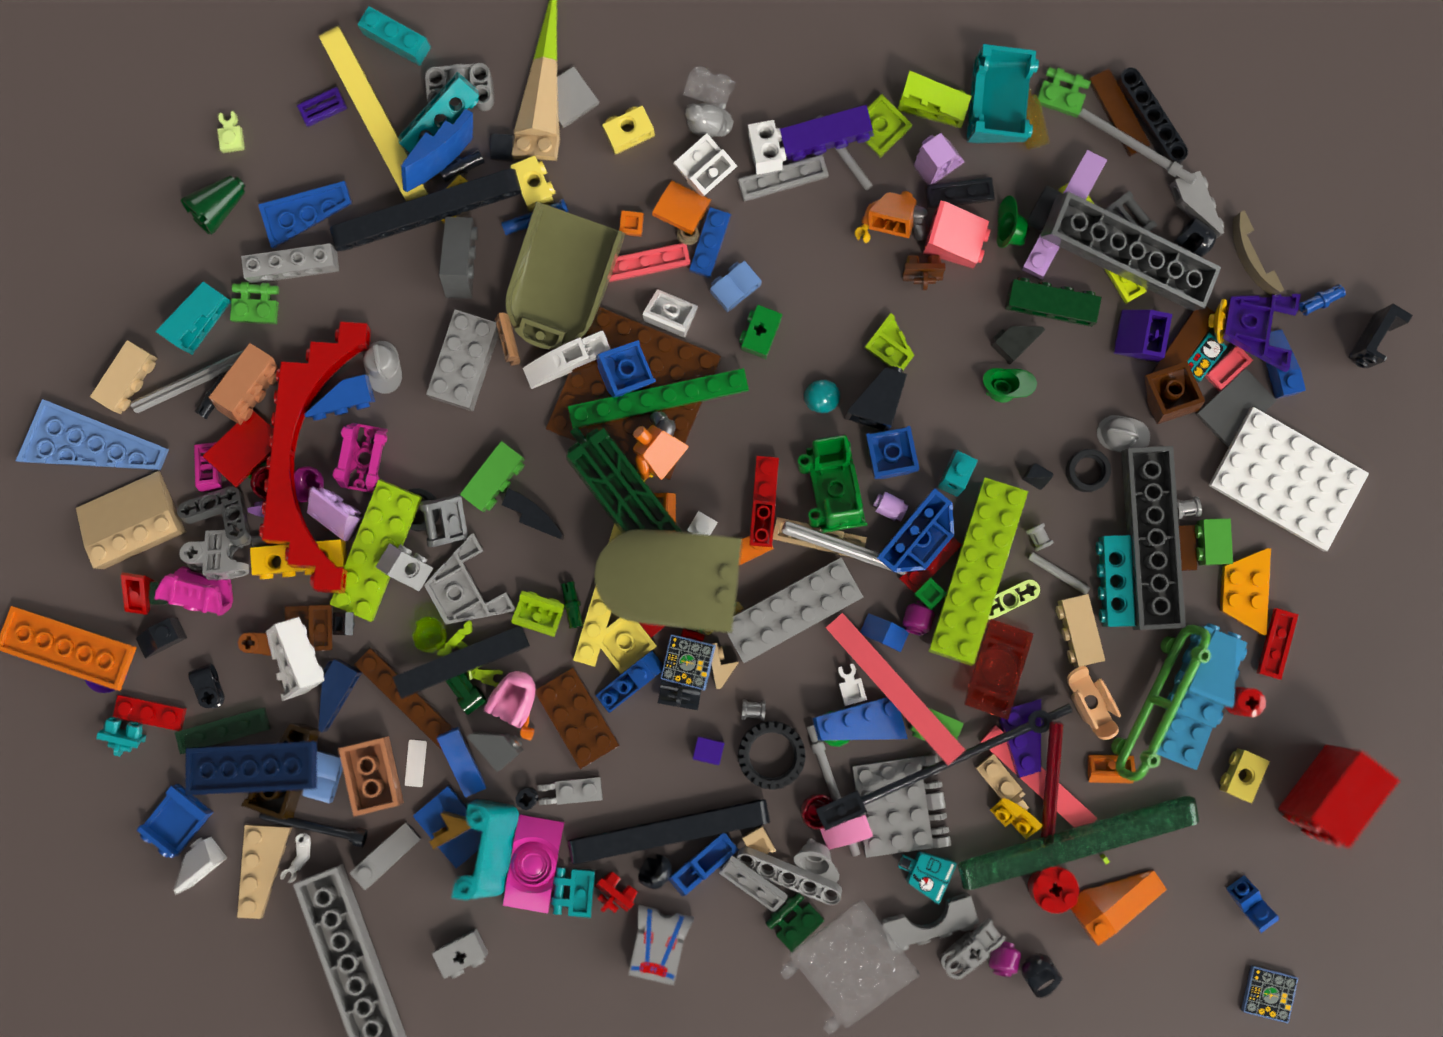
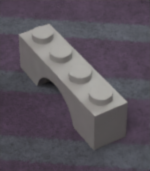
M965 893L946 899L942 915L931 924H915L908 920L903 913L882 919L881 922L891 951L902 952L909 949V945L915 943L924 945L931 942V938L937 936L946 938L953 935V931L959 929L961 931L971 930L975 928L974 925L978 924L979 920L971 896Z

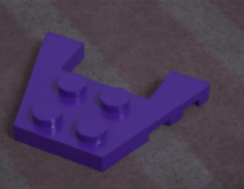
M1280 294L1260 298L1259 295L1231 296L1228 302L1222 338L1272 366L1287 372L1290 368L1292 350L1269 345L1273 313L1277 311L1295 316L1299 308L1300 294H1292L1288 297H1282Z

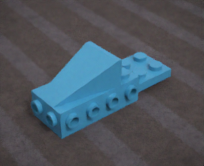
M1209 623L1206 626L1200 627H1204L1210 633V643L1207 650L1210 651L1211 658L1207 663H1200L1156 753L1159 756L1197 770L1212 728H1216L1223 719V707L1233 708L1235 681L1239 676L1238 667L1240 661H1243L1247 654V642L1240 640L1242 636L1233 632L1222 633L1219 631L1220 627ZM1191 634L1190 645L1183 655L1181 669L1175 676V685L1167 699L1172 700L1192 659L1191 650L1194 647H1198L1201 636Z

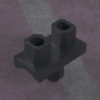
M661 681L658 704L698 710L702 689Z

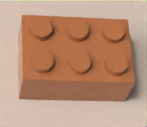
M249 343L209 396L216 409L239 425L243 421H247L251 417L252 409L257 402L260 403L265 398L268 387L277 382L276 372L278 367L273 357Z
M389 736L339 748L353 816L399 806L404 803Z

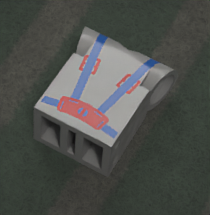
M638 905L639 930L629 975L674 985L683 941L694 917L679 913L664 915L656 908Z

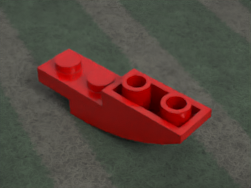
M756 456L749 546L772 547L779 465L778 457Z

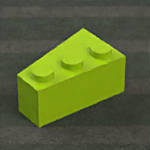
M909 70L897 110L961 128L971 96L967 95L964 91L955 90Z

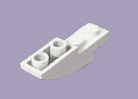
M602 330L583 339L581 337L548 352L525 366L523 370L531 389L573 372L572 369L596 360L598 354L611 350Z

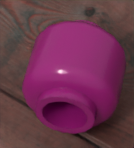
M917 601L916 604H909L906 607L902 623L906 627L907 632L923 636L924 633H928L931 630L935 613L921 601Z
M1004 941L999 947L991 951L989 967L993 970V974L1011 978V974L1018 972L1021 953L1014 949L1015 944Z

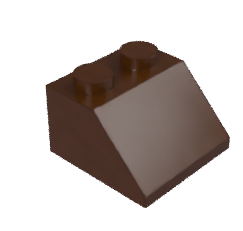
M1188 362L1145 375L1148 406L1156 424L1199 411L1205 403V399Z

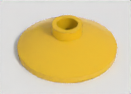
M1222 299L1215 314H1210L1209 327L1214 328L1219 344H1222L1224 341L1222 337L1227 313L1226 299Z

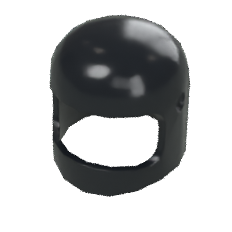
M1194 217L1184 227L1174 243L1178 246L1182 245L1190 252L1202 257L1213 248L1216 242V233L1208 225Z
M1042 953L1030 956L1021 967L1023 978L1038 998L1051 994L1063 979L1052 960ZM1054 979L1050 985L1038 990L1042 985Z

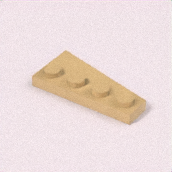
M245 825L237 918L261 919L263 917L292 827Z

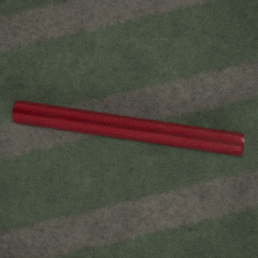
M1052 721L1049 725L1042 816L1043 826L1040 842V852L1044 855H1052L1054 853L1063 724L1058 721Z

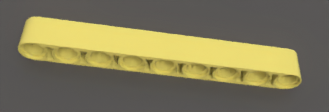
M339 26L318 35L406 202L428 195L423 184L408 192L403 190L401 165L408 155L403 146L399 144L396 132Z

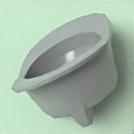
M377 341L372 343L364 354L366 375L369 376L371 387L376 392L389 394L395 391L402 381L399 355L396 348L389 342Z
M1111 415L1104 418L1097 428L1099 442L1105 448L1121 452L1127 448L1148 447L1150 442L1148 427L1137 419Z
M812 838L808 839L807 843L801 848V851L794 856L795 864L799 868L837 882L839 880V872L831 861V853L828 847L816 843Z

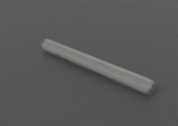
M244 350L131 401L130 404L133 411L140 413L228 372Z
M785 521L783 524L782 533L890 570L877 559L880 554L879 552L790 521ZM896 572L901 575L906 574V572Z

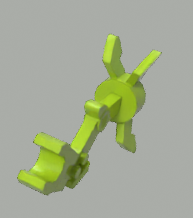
M467 621L464 624V628L459 629L445 644V648L438 651L437 655H448L452 653V649L456 646L459 649L468 647L462 640L466 637L465 635L472 633V621ZM477 668L467 672L470 681L475 678L483 684L496 687L500 682L494 681V675H503L504 671L500 669Z

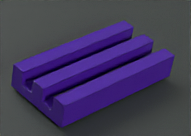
M337 87L297 105L307 127L348 109ZM335 95H336V97H337V98L332 99V100H330V101H328V102H326V103H322V104L318 105L317 107H315V108H313V109H311V110H309V111H307V112L304 111L305 109H307V108H309V107H311V106H314V105H316V104H318V103H320V102H322V101H324V100H326V99H329V98H331V97H333V96H335Z

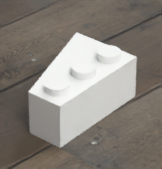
M299 617L275 624L266 631L272 659H277L280 672L276 673L277 680H282L285 693L281 694L282 701L305 694L324 681L323 670L317 663L314 647L309 643L306 627L301 623Z

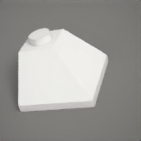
M201 837L190 845L192 849L185 855L174 888L176 894L193 887L227 859V856L212 837L204 840Z

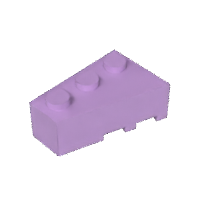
M940 133L936 137L931 135L922 142L923 146L919 149L920 152L916 156L917 159L914 167L927 185H933L962 165L964 160L951 142Z

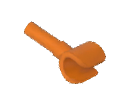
M528 717L521 728L520 735L523 739L531 741L535 729L528 727Z

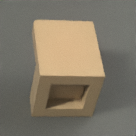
M762 825L742 835L746 846L765 854L776 851Z

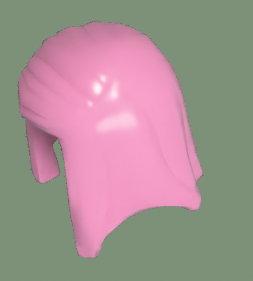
M514 671L506 675L491 693L484 711L495 717H500L501 720L508 722L510 725L521 728L529 717L535 698L536 687L532 677L520 671Z

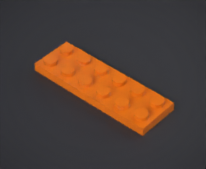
M14 606L10 607L0 633V651L118 691H121L137 648Z

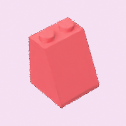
M941 200L935 210L923 254L929 256L939 255L940 259L974 268L977 262H982L985 250L981 248L983 241L987 242L991 229L987 228L989 221Z

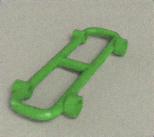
M1188 625L1179 632L1176 638L1167 636L1162 640L1161 650L1163 653L1168 654L1127 739L1118 737L1111 745L1112 752L1118 755L1116 771L1121 777L1129 781H1138L1145 776L1150 767L1154 768L1159 765L1160 757L1156 753L1200 663H1207L1211 658V653L1207 650L1210 643V633L1204 627ZM1190 634L1201 636L1198 647H1194L1191 650L1192 659L1172 700L1158 696L1186 638ZM1154 704L1166 708L1165 715L1148 749L1140 755L1141 764L1135 772L1125 769V763Z

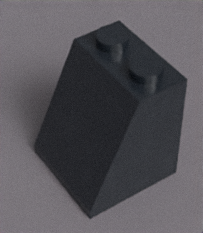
M895 366L885 367L849 408L844 419L888 431L893 424L907 374L902 373L903 369Z

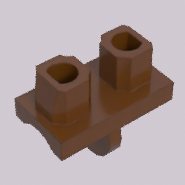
M909 255L904 266L903 281H913V284H921L922 290H927L928 284H936V281H943L946 269L945 263L941 262L939 255L929 256L927 263H919L917 255Z

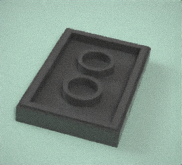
M1245 368L1196 415L1227 447L1232 443L1250 408L1255 407L1264 413L1277 400Z

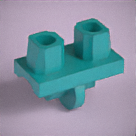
M109 717L106 719L103 729L97 732L96 739L108 741V747L114 749V756L120 757L124 751L131 752L132 748H138L141 742L144 743L146 741L147 735L142 734L141 723L130 722L127 724L126 730L120 729V718Z

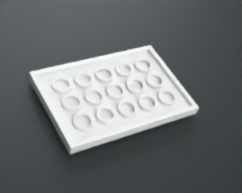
M1252 407L1249 409L1208 486L1325 552L1330 548L1369 473L1257 408Z

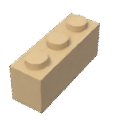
M127 340L90 397L108 409L121 414L130 406V399L134 393L141 389L143 379L147 373L154 369L157 357Z
M1089 594L1057 601V616L1059 619H1062L1064 628L1061 629L1064 641H1068L1070 649L1067 650L1069 662L1073 663L1074 667H1081L1105 661Z

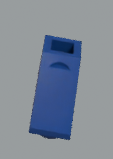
M360 375L342 380L305 413V417L313 418V421L327 418L326 414L334 412L335 415L348 413V408L356 407L357 410L369 408V403L375 402L369 376Z
M651 651L595 696L610 713L661 673L664 665L654 652Z

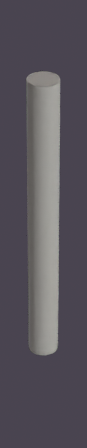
M836 149L866 191L870 189L873 184L847 149Z

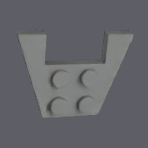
M474 533L469 535L467 540L458 547L446 563L424 584L446 625L510 613L516 610L507 592L485 603L464 562L484 552Z

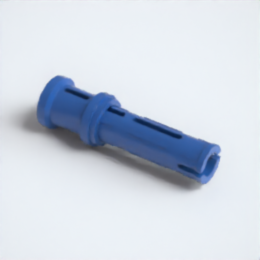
M564 198L558 203L549 205L569 213ZM533 212L502 221V227L506 236L527 229Z

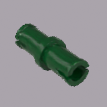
M575 582L560 584L569 629L584 626L579 608L581 602L577 598Z

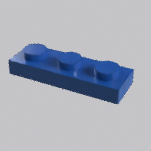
M709 208L689 269L690 272L711 278L729 224L730 213Z

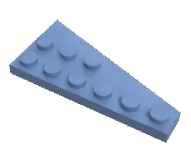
M42 399L16 462L161 470L169 449Z

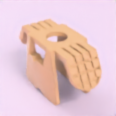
M1086 666L1074 669L1067 676V683L1073 693L1071 699L1082 720L1090 725L1092 731L1099 739L1108 740L1115 737L1119 732V728L1112 720L1109 712L1117 717H1121L1103 680L1099 679L1093 683ZM1093 695L1096 697L1097 706L1094 709L1088 708L1084 700L1086 696Z

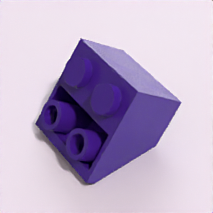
M1121 310L1113 354L1158 362L1165 358L1172 314L1155 310Z

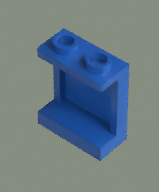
M180 784L172 785L167 790V796L148 820L136 829L141 833L140 837L144 841L153 843L158 847V852L167 858L179 856L213 814V811L195 796L185 795V788Z

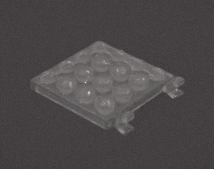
M860 900L794 951L790 952L789 956L792 960L785 964L780 972L787 980L800 969L835 1013L834 1016L825 1021L824 1029L829 1035L836 1031L841 1024L848 1029L920 975L919 971L863 900Z

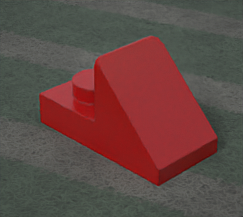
M122 572L121 582L124 611L147 615L150 611L149 590L155 581L144 575Z

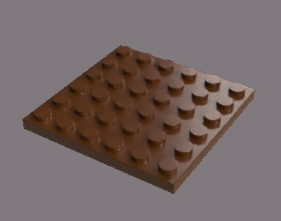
M599 307L595 319L584 337L586 338L603 330L611 349L639 340L642 352L656 382L632 392L714 375L721 356L601 307ZM597 359L572 369L573 372L569 373L546 430L577 442L570 433L573 428L568 406L612 397L608 393L599 372ZM703 401L657 412H664L669 420L674 421L676 428L673 437L686 444ZM653 412L579 428V430L586 438V435L597 428L600 431L604 428L631 465L637 467L635 461L637 455L633 451V447L638 440L633 434L640 426L648 430L653 425L650 422V416ZM678 461L664 478L671 480Z

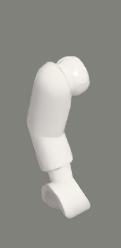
M306 833L296 836V857L291 862L290 868L281 873V880L290 872L291 878L288 883L294 882L297 877V870H300L310 859L311 839Z

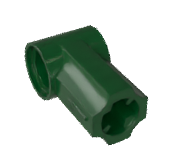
M465 673L446 681L456 695L458 704L467 715H470L487 702L481 690L472 684Z

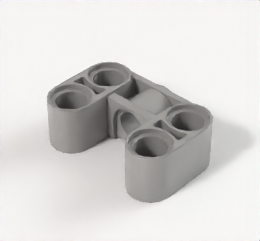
M454 64L451 66L432 67L427 70L425 81L428 103L455 73L459 72L478 89L479 96L488 95L485 101H478L475 106L481 111H488L493 107V79L489 68L485 64ZM485 73L486 77L484 79H476L477 75ZM434 78H442V80L439 83H432Z

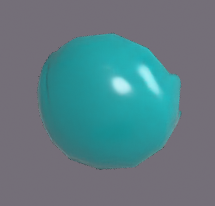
M816 380L806 388L804 401L811 411L828 413L836 409L839 404L840 390L831 381Z

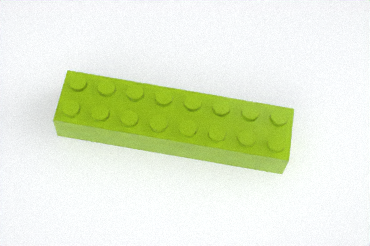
M983 479L928 652L970 666L975 663L1028 491L992 479Z

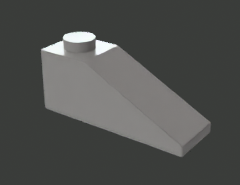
M404 823L350 872L351 876L364 890L368 889L416 845L421 838L407 823Z

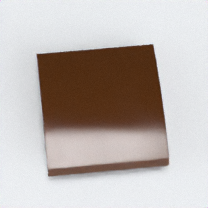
M332 605L285 607V621L299 617L301 623L306 627L307 638L315 651L332 650Z

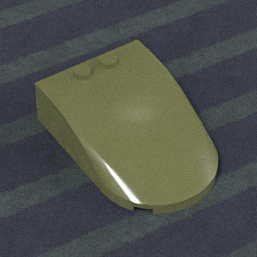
M536 201L506 294V311L517 334L528 343L545 349H556L577 338H582L588 332L595 319L626 233Z
M643 529L625 532L610 541L598 558L595 569L597 592L605 606L624 620L732 633L742 539Z

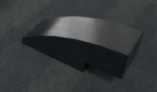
M508 488L502 506L521 513L520 523L558 539H564L563 533L547 513L523 495Z

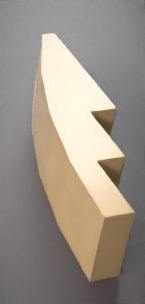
M777 517L773 540L846 556L782 533L785 521H790L822 533L821 527L813 528L808 523ZM842 531L824 533L866 547L867 537L848 534Z

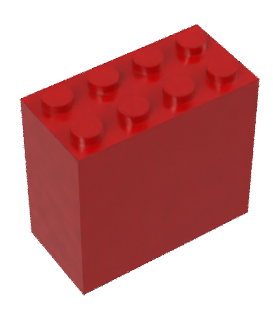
M1326 744L1278 807V810L1284 813L1282 817L1286 821L1301 827L1300 831L1310 839L1314 838L1319 842L1323 841L1328 845L1332 844L1336 848L1342 846L1350 849L1400 780L1361 750Z

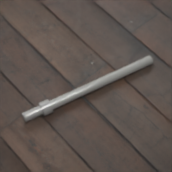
M1083 108L1079 116L1167 169L1168 173L1175 178L1178 176L1191 185L1197 179L1196 176L1183 169V165L1176 161L1174 163L1088 110Z
M813 724L807 727L812 741L811 748L813 754H816L831 798L835 801L841 798L824 751L826 750L824 741L817 739ZM857 842L848 845L852 857L861 854Z

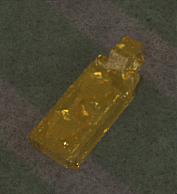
M1029 87L1026 119H1029L1030 124L1033 125L1031 138H1028L1025 142L1028 150L1050 143L1040 100L1037 99L1036 94L1031 95Z

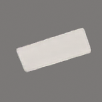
M409 740L405 786H423L426 741Z

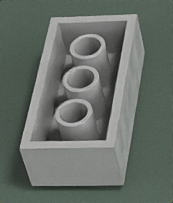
M454 310L426 393L427 396L434 400L474 411L499 336L496 322Z

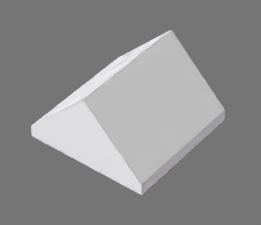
M657 289L643 312V319L647 323L685 338L698 306Z

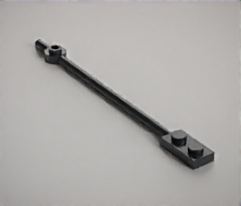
M1067 704L1049 713L1043 710L1033 711L1028 716L1026 723L966 749L950 765H947L942 760L862 797L858 791H855L817 808V814L825 831L867 813L865 805L1029 731L1045 733L1049 730L1050 722L1072 713L1073 710L1070 704ZM1038 717L1042 719L1041 726L1035 724V719Z

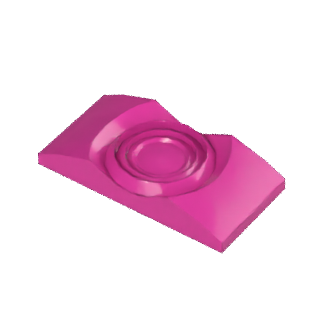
M519 815L506 880L503 906L548 914L565 822Z

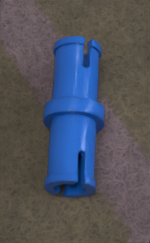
M1337 284L1324 292L1319 291L1315 293L1314 297L1299 303L1300 312L1307 316L1319 308L1324 309L1328 307L1331 302L1345 297L1344 287H1341V284Z

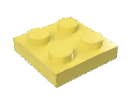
M622 618L617 619L603 630L599 636L593 638L620 674H623L657 647L639 623Z

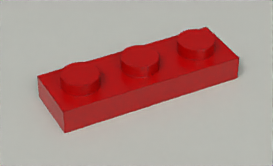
M952 537L926 570L908 571L899 580L915 594L961 547V544Z
M1274 608L1257 674L1282 680L1299 614Z
M117 695L113 717L182 731L187 708Z

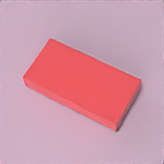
M1234 346L1204 377L1220 392L1253 359L1243 349Z

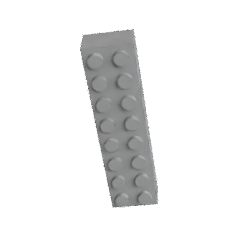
M340 864L293 884L348 1036L407 1037L344 865Z

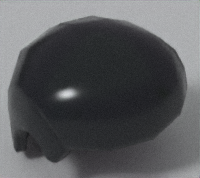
M656 854V859L647 858L638 874V882L650 889H659L667 883L672 868L670 860L663 855Z

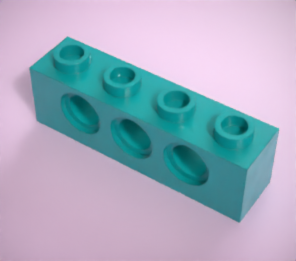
M456 72L398 136L399 144L411 153L422 138L419 135L422 131L428 130L431 132V136L434 137L445 121L454 124L464 109H472L478 103V89L459 72ZM457 97L461 99L460 104L456 106L449 103L452 98ZM438 114L446 116V119L442 122H438L434 118Z
M1131 535L1098 537L1096 554L1099 555L1100 564H1097V576L1100 577L1101 586L1098 587V599L1102 602V609H1099V621L1103 624V627L1135 626ZM1111 553L1116 554L1118 557L1116 565L1111 564L1109 561ZM1113 575L1119 579V584L1116 588L1110 584V578ZM1113 598H1117L1120 602L1118 610H1114L1111 606Z

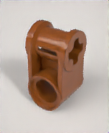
M266 632L244 633L239 637L238 647L242 652L272 656ZM247 641H255V645L249 646Z

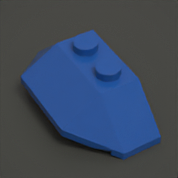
M934 488L895 533L877 559L894 573L926 570L954 536L953 503Z

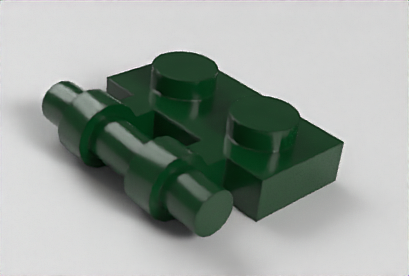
M798 892L793 897L790 896L786 899V904L778 911H774L770 915L771 918L765 922L769 929H773L777 924L781 927L776 936L791 952L825 921L810 903H807L803 908L799 906L804 897ZM794 910L797 914L786 922L783 918Z

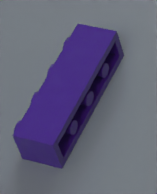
M867 105L780 129L788 160L792 159L793 161L802 160L805 158V155L812 153L814 155L827 152V149L834 147L842 149L851 142L863 143L874 136Z

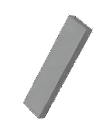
M818 155L784 165L783 170L739 178L738 184L743 201L745 202L827 178L829 174L823 155Z

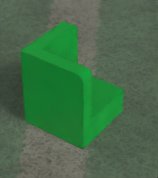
M930 578L914 594V597L932 610L947 593Z

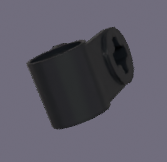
M210 663L188 672L189 681L195 691L199 705L203 708H219L222 706L225 696L214 665ZM211 694H213L214 698L211 699V702H209L208 698H210Z

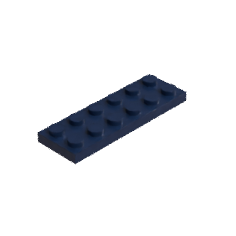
M317 742L186 749L185 795L317 789Z

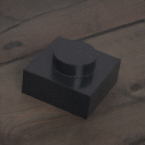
M333 612V635H353L355 626L354 612Z

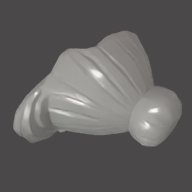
M723 102L718 106L695 103L688 105L685 116L689 130L700 137H703L705 134H708L710 137H722L728 134L733 127V120L731 115L725 110L726 103Z

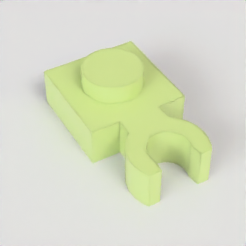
M231 111V119L225 121L223 113H219V121L224 126V128L217 129L220 151L226 153L245 150L242 128L235 126L238 122L237 115L234 111Z

